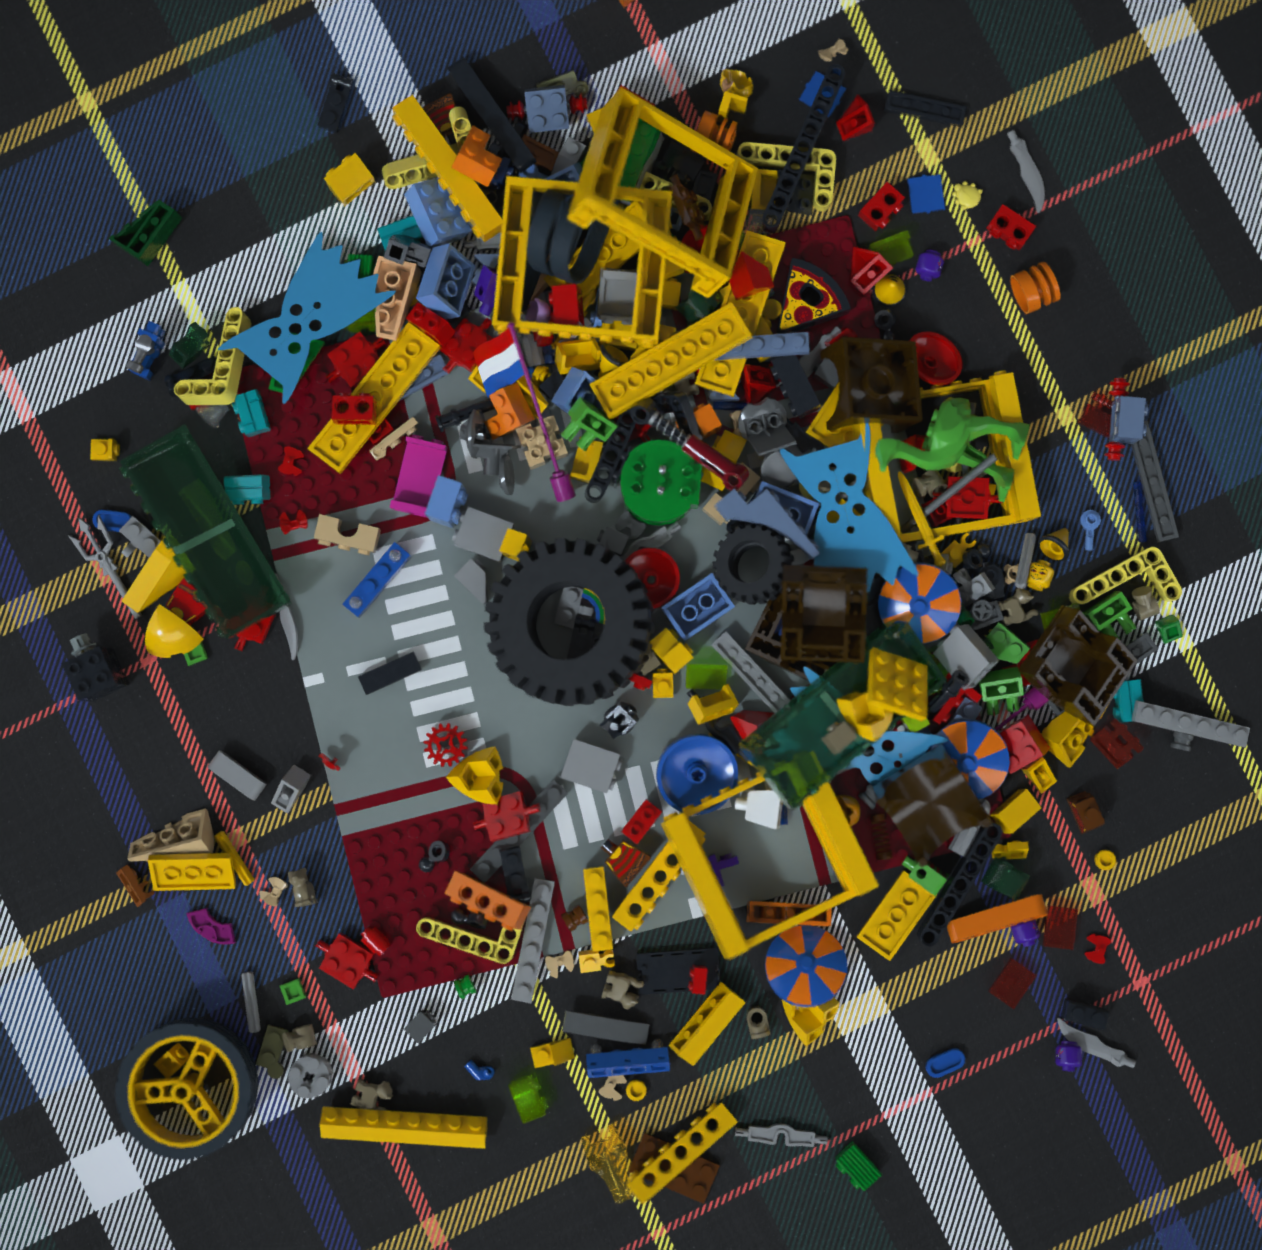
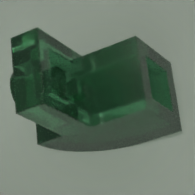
M193 322L189 325L185 336L173 344L169 356L182 369L194 362L209 346V335L206 330L196 322Z

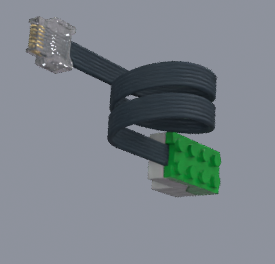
M640 118L636 125L618 187L640 189L645 173L652 172L664 140L660 130ZM548 189L543 195L528 235L521 321H525L527 308L541 273L555 276L572 284L582 283L593 270L610 226L596 218L591 222L579 256L573 267L569 270V263L578 245L583 227L567 219L574 197H571L566 204V195ZM614 199L613 205L618 207V204L622 203L629 206L634 201ZM550 251V259L546 263V259ZM494 330V333H493V334H494L496 337H498V336H499V334H498L499 331H495V330ZM516 330V336L519 342L522 333H517L518 330Z

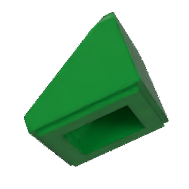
M1173 614L1155 621L1164 644L1183 637L1180 622Z

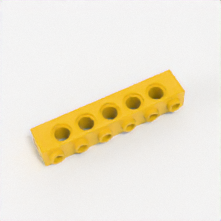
M691 822L701 845H703L706 840L704 837L706 833ZM669 841L612 914V918L630 932L633 929H639L644 922L642 919L644 914L652 912L657 905L654 901L658 896L663 897L669 889L667 884L671 879L675 881L682 872L679 870L681 867L679 862L675 865L667 863V857L670 854H675ZM658 870L664 871L666 873L665 880L657 881L654 878L655 873ZM645 887H651L654 890V894L649 898L642 895V890ZM638 903L641 906V911L638 914L631 913L629 910L631 904Z
M714 1102L706 1109L707 1114L703 1118L698 1116L690 1123L692 1127L688 1131L683 1129L674 1137L676 1141L673 1144L669 1145L667 1143L659 1150L661 1154L655 1159L653 1157L649 1158L643 1164L645 1167L639 1173L636 1170L627 1178L629 1180L626 1183L627 1187L641 1204L646 1203L737 1123L723 1103L717 1105ZM710 1118H713L717 1123L713 1131L707 1128V1121ZM694 1132H698L701 1135V1141L698 1144H694L691 1141V1135ZM679 1145L683 1146L686 1150L682 1158L677 1157L675 1154V1149ZM663 1159H667L670 1163V1168L667 1171H662L659 1167L660 1161ZM647 1173H652L654 1176V1182L651 1185L644 1183L643 1178Z

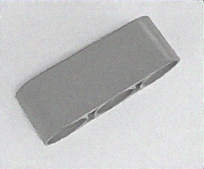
M221 750L217 752L207 766L212 772L253 801L257 799L267 785L265 781Z

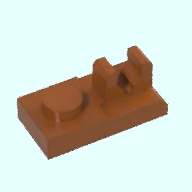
M524 134L522 140L537 162L535 164L551 172L559 152Z
M129 865L122 867L116 872L137 907L154 895L153 890L149 893L143 892L144 887L149 884L148 881L138 884L137 873Z

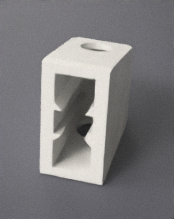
M784 790L749 791L747 799L736 798L735 809L746 811L745 820L772 829H779Z

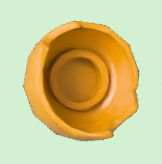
M849 795L836 796L849 826L856 824L860 818V805L858 801Z

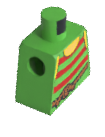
M910 855L902 863L903 866L912 871L909 877L934 896H936L950 876L930 861L921 868L917 860ZM919 869H924L926 871V875H922L919 872Z

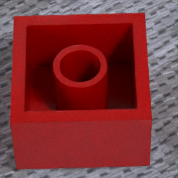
M577 284L552 286V292H549L550 305H553V313H550L551 324L585 327L583 298L578 299V295H582V290Z
M1029 714L998 731L1008 748V771L1010 774L1041 758L1051 749Z

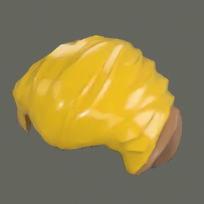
M723 69L720 79L723 93L726 91L748 98L752 94L754 87L752 78L749 77L747 79L746 73L741 71Z

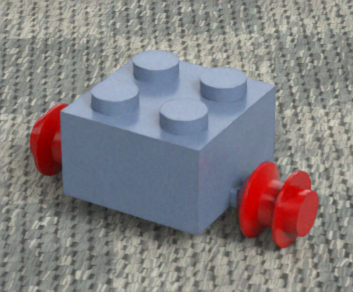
M559 85L525 89L526 106H523L520 100L517 105H513L510 101V106H506L507 117L512 118V122L515 117H519L522 121L525 114H527L529 133L569 129L567 110L570 107L573 115H575L577 110L584 114L583 110L587 109L586 97H582V94H580L579 98H574L572 94L568 103L566 101L565 86Z
M1114 378L1113 382H1109L1113 386V390L1109 391V394L1115 397V401L1112 402L1109 443L1105 444V447L1109 448L1104 456H1107L1108 460L1120 461V457H1125L1121 453V449L1125 448V445L1122 443L1134 444L1142 440L1143 436L1145 437L1147 426L1144 424V416H1147L1148 404H1145L1146 398L1126 397L1129 395V392L1126 391V386H1129L1130 383L1126 382L1124 378Z

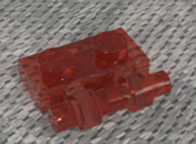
M1093 392L1090 399L1096 401L1095 406L1086 404L1077 422L1109 439L1111 415L1103 412L1101 408L1104 405L1112 410L1113 401L1108 399V396L1103 393L1100 395Z
M1115 718L1110 722L1115 728L1113 731L1105 726L1091 736L1090 741L1116 769H1119L1133 758L1134 755L1130 751L1132 748L1137 753H1140L1144 747L1139 743L1140 740L1136 736L1133 737L1127 730V726ZM1121 735L1127 743L1124 745L1117 736Z

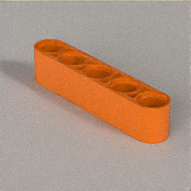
M1042 894L952 920L949 922L947 930L951 943H958L1015 926L1020 922H1028L1047 916L1048 912Z

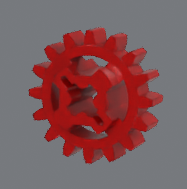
M440 723L438 730L432 727L433 733L426 734L429 737V741L423 742L428 745L424 752H430L427 758H434L433 764L435 765L441 762V767H444L446 762H448L450 767L453 766L452 761L460 763L458 757H465L466 755L462 751L468 749L467 746L463 745L468 740L461 737L464 731L458 733V726L451 729L450 723H447L446 728ZM440 732H449L445 737L437 736ZM455 736L458 738L459 748L455 746ZM449 739L450 749L442 751L443 745L441 742H446ZM432 743L437 745L438 750L436 754L433 751ZM446 753L455 755L452 758L443 759Z

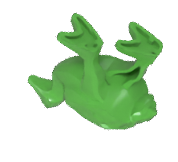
M949 397L941 403L940 409H935L931 419L933 422H930L926 436L928 437H925L922 449H925V451L898 439L885 438L878 440L875 447V457L880 464V471L882 472L886 471L888 463L894 458L905 459L925 470L950 468L956 463L975 468L987 457L983 452L973 448L969 441L986 434H1001L1008 436L1010 439L1013 459L1018 460L1022 447L1025 445L1030 424L1001 422L989 416L979 417L971 414L969 399ZM993 463L983 472L993 476L997 485L998 499L1000 502H1004L1007 492L1011 488L1015 469L998 466Z

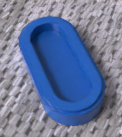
M102 509L93 515V524L98 528V515H100L107 531L120 532L119 530L132 516L126 512Z
M950 1048L930 1057L925 1064L926 1071L931 1077H942L960 1069L965 1063V1055L958 1048Z

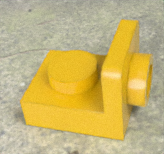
M91 439V460H117V456L120 454V445L117 444L115 439Z
M656 669L657 673L652 674L653 698H673V673H669V669Z
M177 1043L154 1065L166 1078H170L188 1061L190 1054L180 1043Z

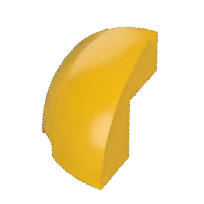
M160 604L149 621L145 635V645L148 653L161 658H171V655L179 653L186 654L204 640L190 625Z
M854 692L836 699L845 721L853 726L858 735L867 740L876 741L885 733L890 725L894 712L868 704V692Z
M496 747L485 748L466 757L450 771L446 778L457 790L469 798L486 804H497L503 789V782H500L499 770L503 769V765Z
M835 998L816 1007H798L782 1000L786 1016L793 1030L805 1046L811 1044L825 1031L823 1027L826 1025V1022L834 1019L840 1002Z

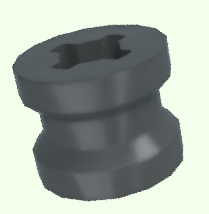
M980 600L972 604L970 612L974 620L984 621L991 617L993 608L988 601Z
M1174 731V742L1171 743L1170 747L1191 752L1190 743L1194 736Z
M868 784L866 790L858 796L873 810L877 801L873 786Z

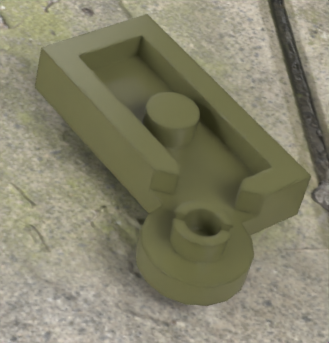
M574 70L536 84L537 88L564 85L566 96L573 92L577 97L580 94L584 97L589 90L588 85L584 81H577Z
M269 1024L256 1065L268 1068V1075L273 1079H277L284 1073V1067L279 1063V1059L284 1047L283 1032L289 1030Z

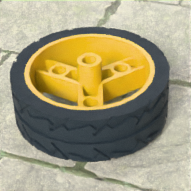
M183 1018L168 1022L140 1039L123 1060L116 1081L115 1098L118 1113L127 1132L142 1147L155 1155L174 1160H191L207 1156L229 1142L243 1128L251 1116L258 1095L256 1064L247 1045L238 1035L221 1023L203 1018ZM171 1041H196V1045L180 1077L142 1080L145 1066L159 1046ZM217 1053L226 1062L234 1083V1100L226 1120L203 1088L204 1079ZM198 1055H202L205 1058V1064L198 1062ZM192 1068L195 1069V1070H198V1071L200 1072L199 1074H198V1073H191V1074H189V1072L191 1071ZM175 1084L172 1087L171 1094H169L167 1085ZM153 1086H157L160 1089V1095H156L153 1092ZM196 1094L202 1103L199 1107L191 1100ZM171 1101L183 1104L203 1134L186 1135L168 1130L151 1115L146 1104ZM202 1109L209 1112V1118L202 1116Z

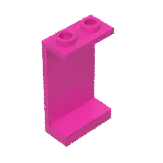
M412 435V438L406 436L407 445L394 500H391L390 508L428 518L425 512L437 477L442 474L448 448L440 440L432 439L429 442L424 441V437L419 435Z

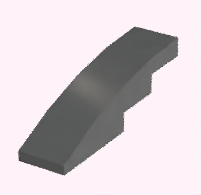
M566 1010L562 1031L646 1045L649 1024L606 1017L599 1014Z

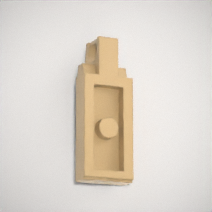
M412 417L369 450L376 460L385 457L387 448L391 447L393 449L402 442L400 438L405 434L408 437L418 430L416 426L419 423Z

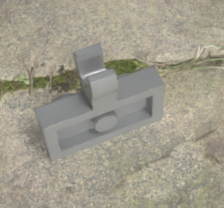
M134 516L119 530L131 541L121 552L127 558L136 548L140 549L150 558L155 548L161 542L158 537Z
M965 568L953 574L954 579L962 584L959 587L961 601L965 607L995 589L984 572L971 579Z
M576 587L563 588L554 624L573 629L575 618L578 614L592 617L594 609L580 605L584 589Z

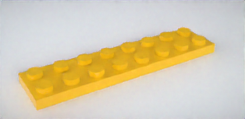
M747 230L740 252L743 251L768 267L772 281H774L786 242ZM729 283L721 308L732 302L751 335L755 336L770 289L735 301ZM747 358L715 360L700 368L695 385L734 397Z
M731 302L589 385L606 415L611 420L634 407L639 401L653 396L750 340L752 335Z
M408 322L399 333L397 341H393L351 393V396H359L360 393H369L371 396H374L377 400L376 425H336L331 418L308 447V450L341 474L440 350L441 346ZM342 405L340 408V412L347 411L349 405ZM363 405L360 412H366L369 409V405Z

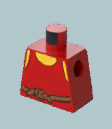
M183 578L165 606L188 625H191L210 611V607L215 606V604L188 579Z

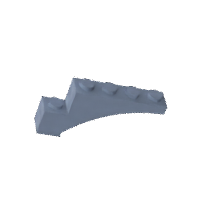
M733 489L714 506L726 522L729 520H739L764 525L766 528H770L789 539L810 559L819 554L817 550L819 547L813 539L808 540L804 535L805 529L800 523H794L791 519L793 515L786 507L782 508L778 503L779 498L773 491L769 492L766 489L747 505L745 495L740 490L737 492Z

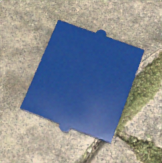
M816 71L810 82L806 83V89L799 100L811 107L825 76ZM840 87L828 117H830L836 105L840 104L839 100L846 88ZM828 91L822 93L827 98L832 96ZM816 109L820 113L824 114L822 110Z
M922 175V177L907 179L912 214L923 212L929 214L931 211L945 210L941 175Z

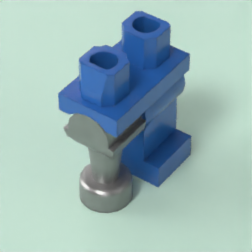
M149 321L145 330L139 328L137 334L140 337L138 340H135L137 351L133 359L129 360L126 366L131 373L149 381L153 376V373L149 370L152 362L159 356L160 348L164 349L165 346L162 338L166 331L160 325Z

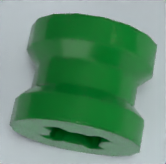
M469 974L465 975L462 980L457 979L453 981L461 999L466 998L468 994L477 993Z

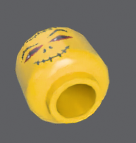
M1038 560V562L1031 563L1027 580L1029 588L1037 591L1049 588L1054 575V570L1050 567L1049 562Z

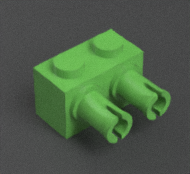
M579 397L568 411L572 421L561 435L571 442L581 428L585 429V433L576 444L584 451H587V448L596 437L606 442L618 426L613 419L610 420L604 411Z
M1114 591L1083 612L1093 626L1103 634L1118 637L1110 625L1116 619L1125 631V634L1137 628L1127 614L1133 608L1122 591Z
M1018 667L990 671L978 683L979 692L982 695L981 698L983 702H986L988 715H993V710L995 715L1000 713L998 699L1006 698L1008 712H1013V707H1015V712L1020 709L1018 696H1023L1024 692L1022 676L1018 671Z

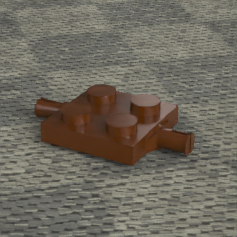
M673 175L670 177L673 186L669 187V190L672 191V197L683 224L692 230L695 241H699L704 238L701 229L706 227L704 222L705 215L698 208L696 203L698 198L695 192L683 187L678 175Z

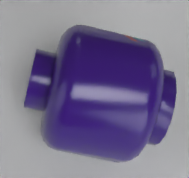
M926 250V252L919 255L915 271L920 275V279L930 282L932 279L940 277L944 259L939 252Z
M1036 920L1020 922L1010 927L1015 943H1023V947L1034 945L1035 940L1040 937Z
M1061 1041V1044L1056 1046V1065L1062 1067V1071L1075 1072V1068L1081 1067L1082 1048L1077 1045V1042Z

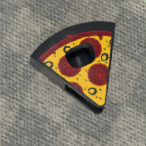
M795 258L791 259L777 334L796 333L849 314L851 307L848 299L829 274L809 262Z

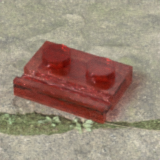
M1047 905L1048 915L1045 920L1042 946L1074 950L1078 909Z
M1010 958L988 992L1014 1009L1037 975Z

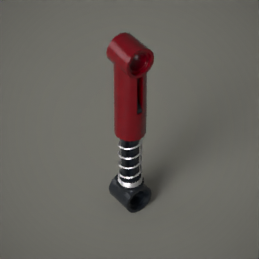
M645 398L632 408L631 417L637 424L654 425L657 427V430L663 432V435H668L670 440H675L677 445H682L681 451L722 479L727 489L731 491L733 489L739 490L748 479L749 471L744 465L734 464L694 434L691 436L690 434L687 435L683 432V429L680 430L676 427L677 424L673 425L670 423V419L667 421L658 412L657 404L653 399Z

